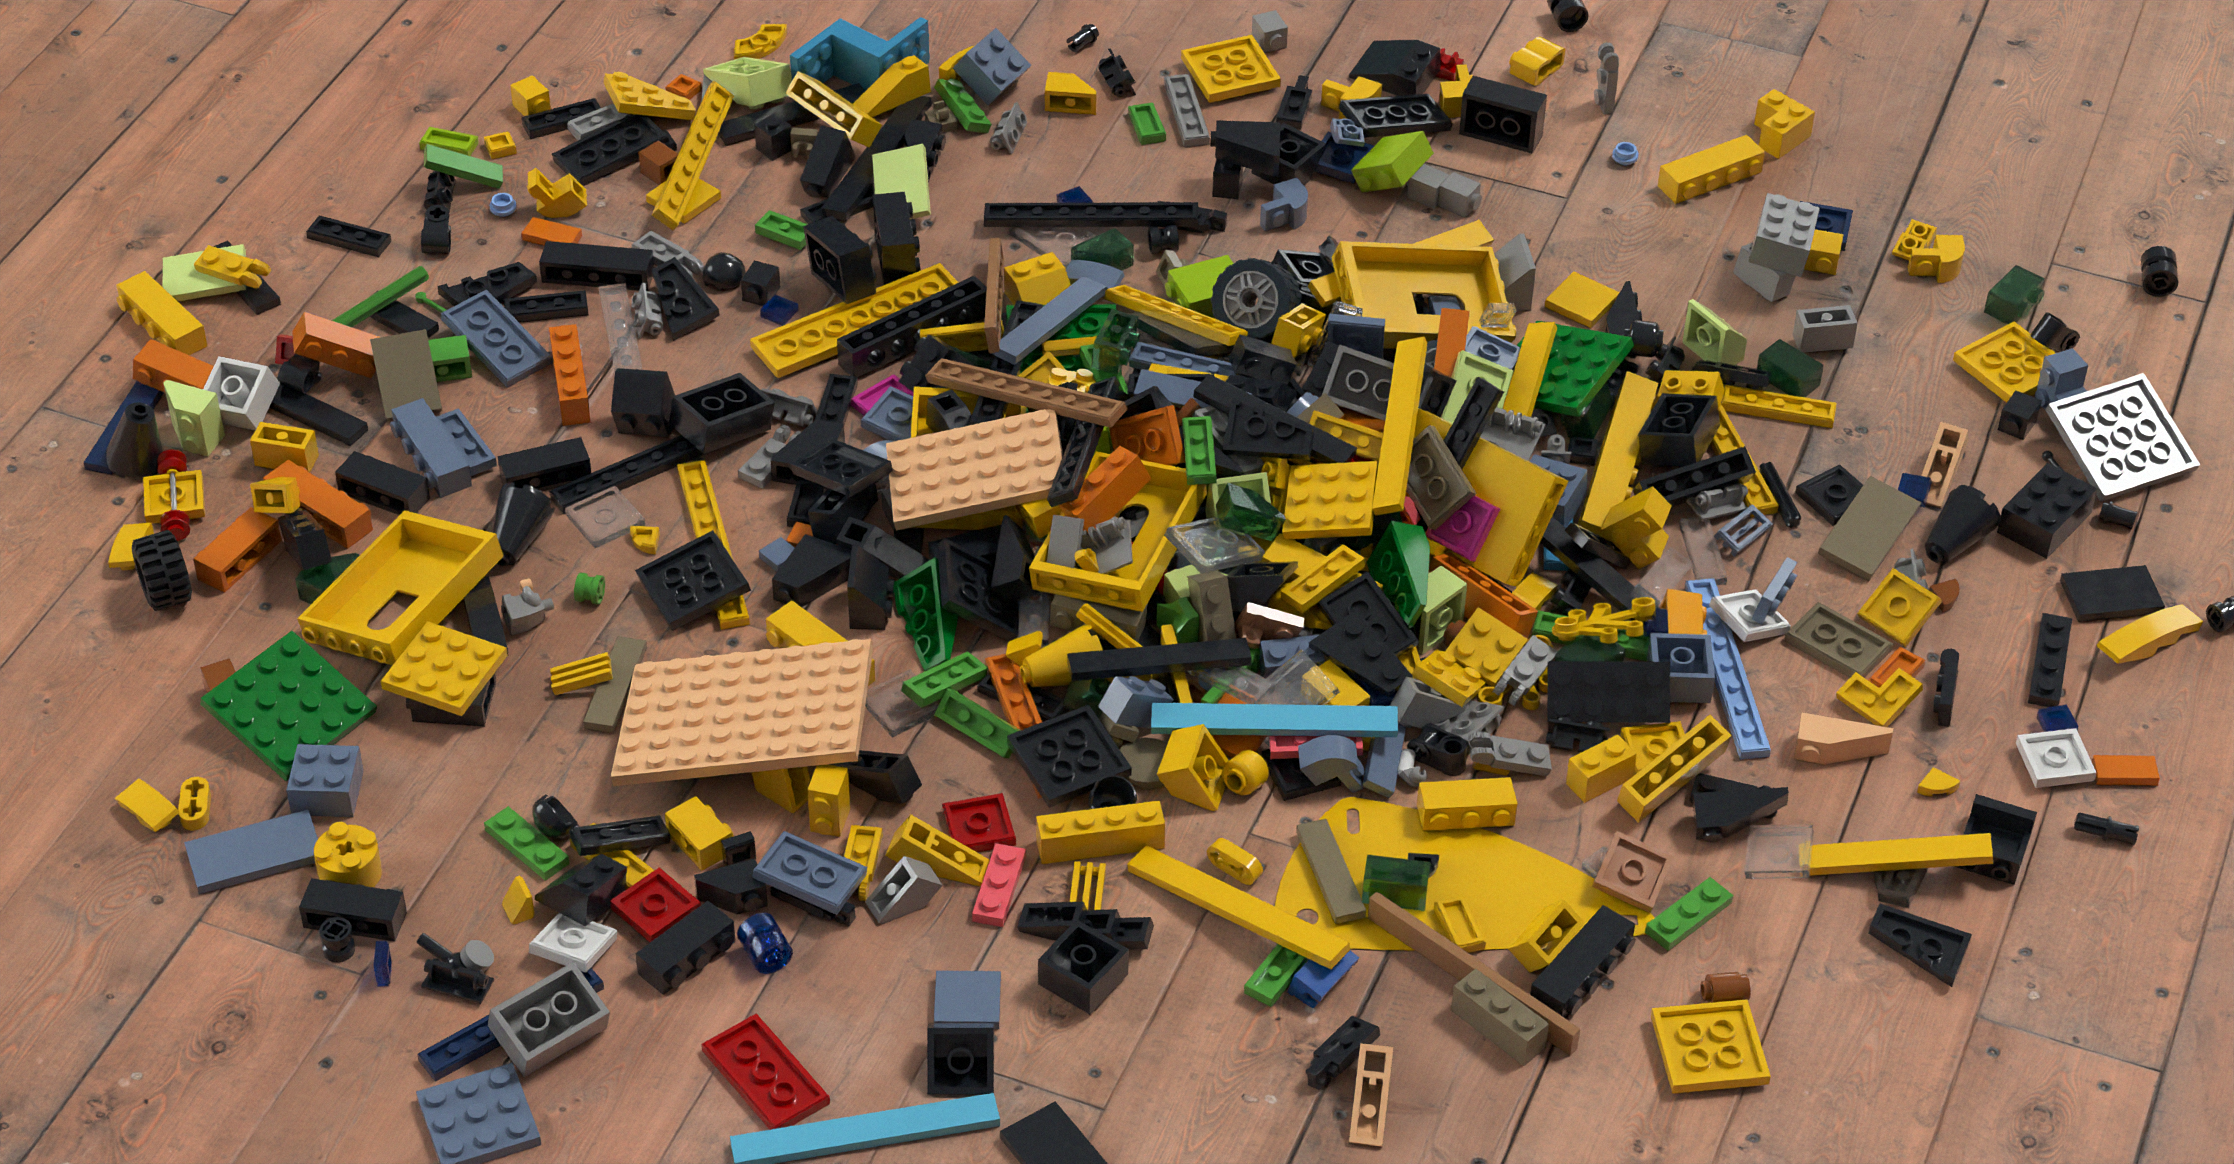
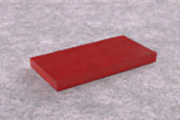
M757 1013L701 1044L702 1052L769 1130L793 1126L830 1104V1096Z

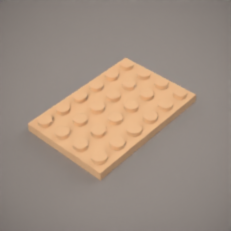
M1038 410L886 443L887 460L891 461L893 469L889 473L896 530L1047 498L1063 458L1055 410Z

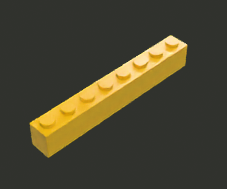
M1628 371L1619 387L1577 524L1609 541L1611 540L1601 531L1610 508L1631 496L1633 488L1628 485H1633L1638 473V469L1634 468V465L1638 466L1641 461L1638 434L1649 417L1650 410H1653L1659 400L1658 395L1655 394L1658 387L1657 382Z

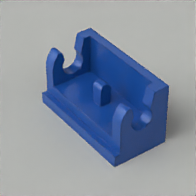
M1350 950L1332 969L1309 959L1294 975L1287 993L1291 996L1294 995L1304 1004L1314 1008L1318 1004L1316 1000L1321 1001L1332 987L1358 962L1359 957Z

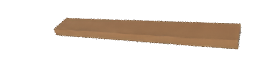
M992 238L989 243L984 326L989 353L999 352L1001 340L1005 261L1001 239Z
M943 358L925 375L927 382L1037 410L1051 409L1055 410L1057 415L1107 427H1112L1127 411L1125 402Z
M1376 892L1369 898V920L1459 981L1474 969L1479 970L1549 1023L1547 1041L1569 1056L1577 1050L1580 1028L1382 894Z

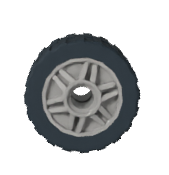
M1241 259L1226 267L1224 272L1218 276L1212 289V312L1217 320L1246 330L1248 332L1247 337L1271 343L1279 317L1299 306L1302 294L1297 281L1292 277L1293 275L1283 269L1282 266L1262 259Z

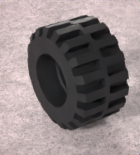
M169 530L133 540L132 555L147 602L153 610L157 611L190 601L192 595L190 578L175 536Z

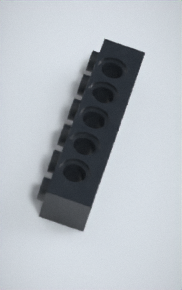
M972 276L838 338V365L850 376L859 377L915 351V346L920 340V329L972 324L985 318L987 287L975 276Z

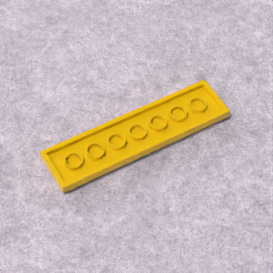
M938 263L878 287L874 295L849 304L843 301L750 339V346L777 378H780L837 355L838 338L959 282L941 263Z

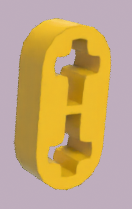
M191 777L181 785L178 811L180 812L181 825L186 830H200L209 821L211 792L209 783L205 778ZM195 791H197V797H192ZM193 810H197L195 816L192 817Z
M1218 838L1207 848V856L1211 863L1243 884H1253L1263 873V867L1255 856L1225 838Z

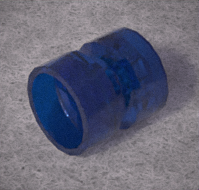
M758 913L752 915L739 926L737 938L744 950L749 954V959L759 973L771 974L777 972L790 962L793 956V949L771 914Z

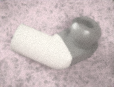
M1404 749L1400 756L1398 775L1409 786L1419 787V783L1427 779V773L1425 769L1420 772V766L1413 767L1416 753L1411 749Z

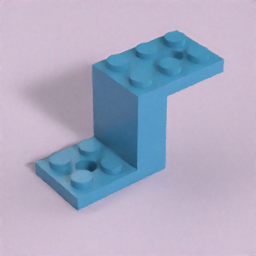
M920 17L889 41H886L840 18L790 55L792 80L797 71L813 77L821 83L829 80L834 75L852 85L860 83L864 91H866L892 64L903 60L905 57L915 55L925 64L929 63L928 20Z

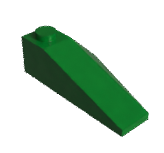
M1391 521L1366 563L1371 577L1374 581L1383 585L1382 589L1385 591V596L1388 600L1395 603V609L1407 625L1414 626L1427 605L1430 545L1423 526Z
M933 558L897 580L894 588L896 609L899 615L903 616L906 621L905 629L908 634L912 635L915 641L914 649L924 671L950 660L958 615L949 613L946 609L942 608L939 559Z

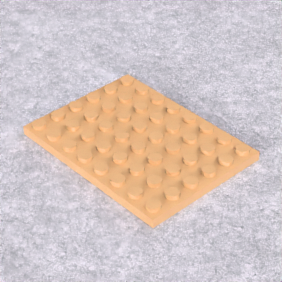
M853 639L837 643L824 642L818 645L791 646L789 648L772 650L762 649L760 651L744 653L733 652L716 656L704 655L697 658H676L669 661H647L636 664L611 772L613 786L858 761L873 653L871 639Z

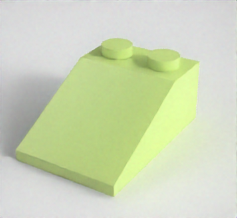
M749 57L738 58L703 69L704 75L712 82H717L734 95L733 100L737 104L746 105L749 109L762 108L766 102L778 103L784 101V97L788 96L785 93L792 82L790 64Z

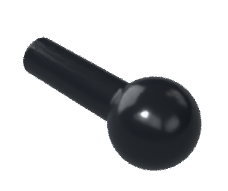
M422 933L417 939L416 943L442 962L453 964L454 969H458L460 966L466 968L461 961L460 952L452 953L425 933Z

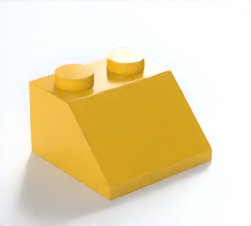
M1053 252L1004 267V293L1013 305H1015L1017 300L1046 305L1071 286L1065 267Z
M1204 724L1172 730L1158 768L1157 776L1172 796L1210 811H1216L1226 787L1223 778V768L1229 760Z

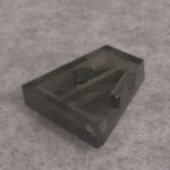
M1929 868L1873 871L1878 901L1909 909Z

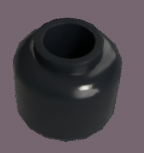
M1634 320L1630 325V329L1624 328L1623 336L1632 337L1634 344L1629 352L1630 355L1654 357L1657 351H1662L1664 330L1660 329L1658 323Z

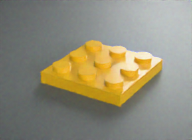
M1253 35L1181 50L1182 61L1209 103L1281 87L1280 76Z
M2014 321L1954 352L1953 361L2007 403L2015 390L2029 396L2035 394L2044 357L2055 354V352L2032 338L2027 330Z
M1377 461L1291 466L1282 529L1284 540L1372 535L1374 519L1372 504L1378 472Z
M427 621L382 678L381 686L383 690L462 716L508 656L507 648Z
M1747 999L1652 1008L1651 1020L1672 1094L1769 1085L1771 1075Z

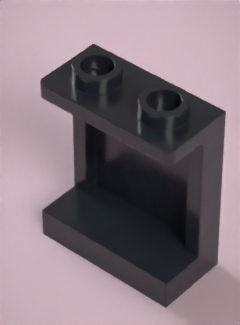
M1425 364L1418 408L1441 417L1457 380Z
M1976 794L1963 835L1991 833L1993 864L1954 867L2015 885L2033 831L2037 812Z

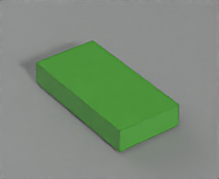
M1154 103L1128 106V115L1141 145L1166 141V132Z

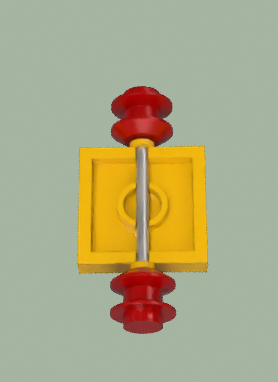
M169 449L163 451L158 456L159 475L143 477L144 513L146 523H160V532L169 530L176 540L180 541L190 534V519L205 517L202 470L187 471V458L185 454L179 450Z

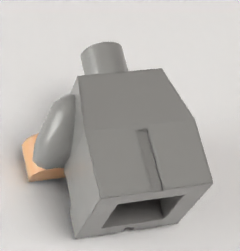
M529 578L520 581L519 588L522 594L517 596L506 594L502 596L501 613L510 635L529 631L543 622L544 612L554 609L551 598L541 600L539 594L532 591L533 584Z

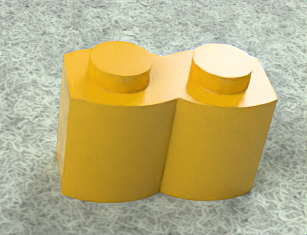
M1541 36L1530 40L1525 48L1512 54L1509 60V73L1537 86L1549 74H1553L1564 64L1566 49Z

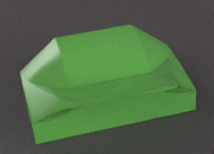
M1186 597L1177 599L1170 604L1157 605V627L1160 630L1162 625L1171 624L1174 628L1177 644L1198 642L1199 615Z

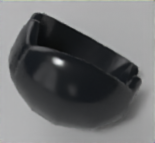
M716 253L708 258L703 269L702 278L706 286L713 284L718 291L734 289L741 285V279L746 273L745 266L739 258L730 253Z
M1108 775L1097 779L1089 794L1087 805L1089 809L1136 804L1137 794L1133 784L1124 777Z
M545 794L533 805L532 815L534 823L542 834L551 839H564L570 835L571 828L579 827V824L556 797L550 796L545 799L548 796Z

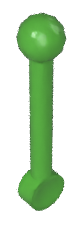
M425 292L415 294L418 303L424 302L441 313L446 311L445 308L426 298Z

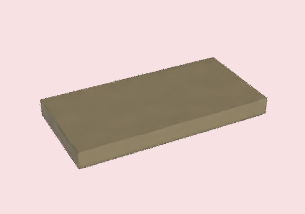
M1870 476L1823 542L1818 554L1870 581L1918 511L1921 502Z

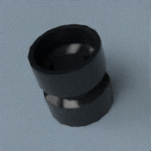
M1547 0L1548 7L1561 30L1574 32L1582 28L1588 21V10L1582 0Z
M2155 246L2147 249L2142 254L2140 260L2143 289L2147 294L2155 297L2168 296L2177 289L2179 283L2176 254L2166 246Z

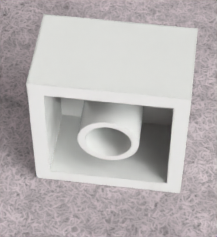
M218 356L203 390L217 393L223 424L255 431L259 423L263 422L280 382L268 366Z

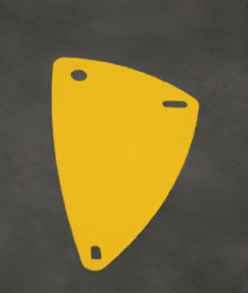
M1358 797L1341 799L1325 812L1319 820L1327 819L1366 909V918L1335 924L1301 842L1286 866L1275 902V907L1294 916H1297V913L1303 909L1314 910L1318 914L1319 919L1313 925L1348 941L1351 949L1415 951L1368 919L1369 898L1376 892L1382 894L1445 938H1447L1434 911V901L1465 895L1486 940V948L1484 950L1509 949L1544 907L1563 899L1585 922L1584 925L1602 905L1620 915H1637L1638 925H1635L1633 936L1647 935L1645 933L1646 924L1655 918L1651 913L1593 888L1592 885L1595 879L1527 845L1482 828L1423 831L1417 809ZM1349 809H1356L1359 812L1360 831L1357 834H1351L1347 830V811ZM1408 853L1439 855V864L1436 872L1425 881L1407 884Z

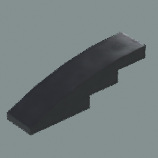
M486 576L463 598L472 636L507 648L489 576Z
M1084 902L1025 903L1017 926L1019 932L1056 941L1076 920H1079L1127 949H1148L1154 928L1151 917L1121 918L1117 909L1087 910Z

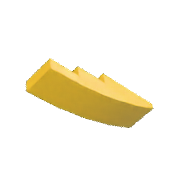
M2181 604L2149 614L2118 629L2100 640L2097 647L2117 664L2154 656L2158 647L2176 644L2181 634L2199 631L2204 621Z

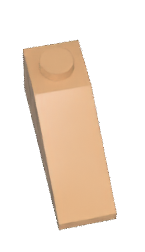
M1940 422L1914 499L1924 504L1942 508L1968 443L1967 429Z
M1802 713L1794 759L1825 765L1888 754L1894 728Z
M1360 1043L1349 1143L1382 1147L1393 1047Z

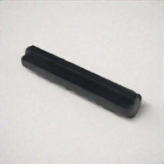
M1772 462L1761 463L1759 465V472L1778 503V511L1786 526L1790 528L1799 526L1801 515Z

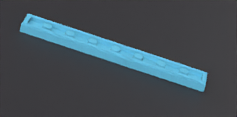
M1152 703L1151 734H1171L1172 730L1204 724L1211 735L1398 737V706Z
M994 1093L735 1135L730 1136L734 1164H775L1000 1126V1116Z

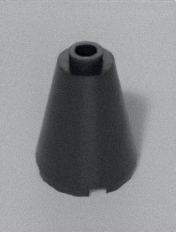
M137 402L128 405L106 448L105 456L107 466L117 476L125 478L127 475L135 477V480H143V477L154 476L158 473L157 459L159 454L163 452L153 408L148 404Z
M508 483L503 485L498 493L492 533H496L503 553V557L497 563L500 566L515 564L549 522L555 511L554 507H550L552 502L550 498L531 486L524 484L521 489L514 487L515 483Z
M1959 485L1949 493L1925 543L1926 554L1930 560L1935 563H1948L1997 528L2001 522V515L1994 503L1989 505L1984 500L1986 495L1972 486Z

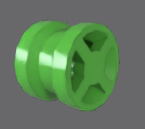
M580 572L577 575L574 586L575 601L583 602L584 600H590L592 604H601L605 593V577L602 575L589 577L587 573Z

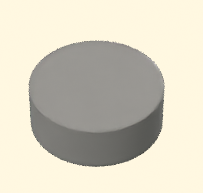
M479 940L469 941L460 952L461 961L468 969L475 971L483 970L485 972L494 962V954L490 947Z

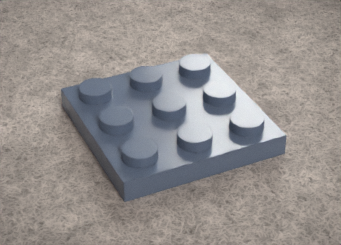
M513 1062L416 1091L417 1100L440 1164H482L542 1145L540 1134Z

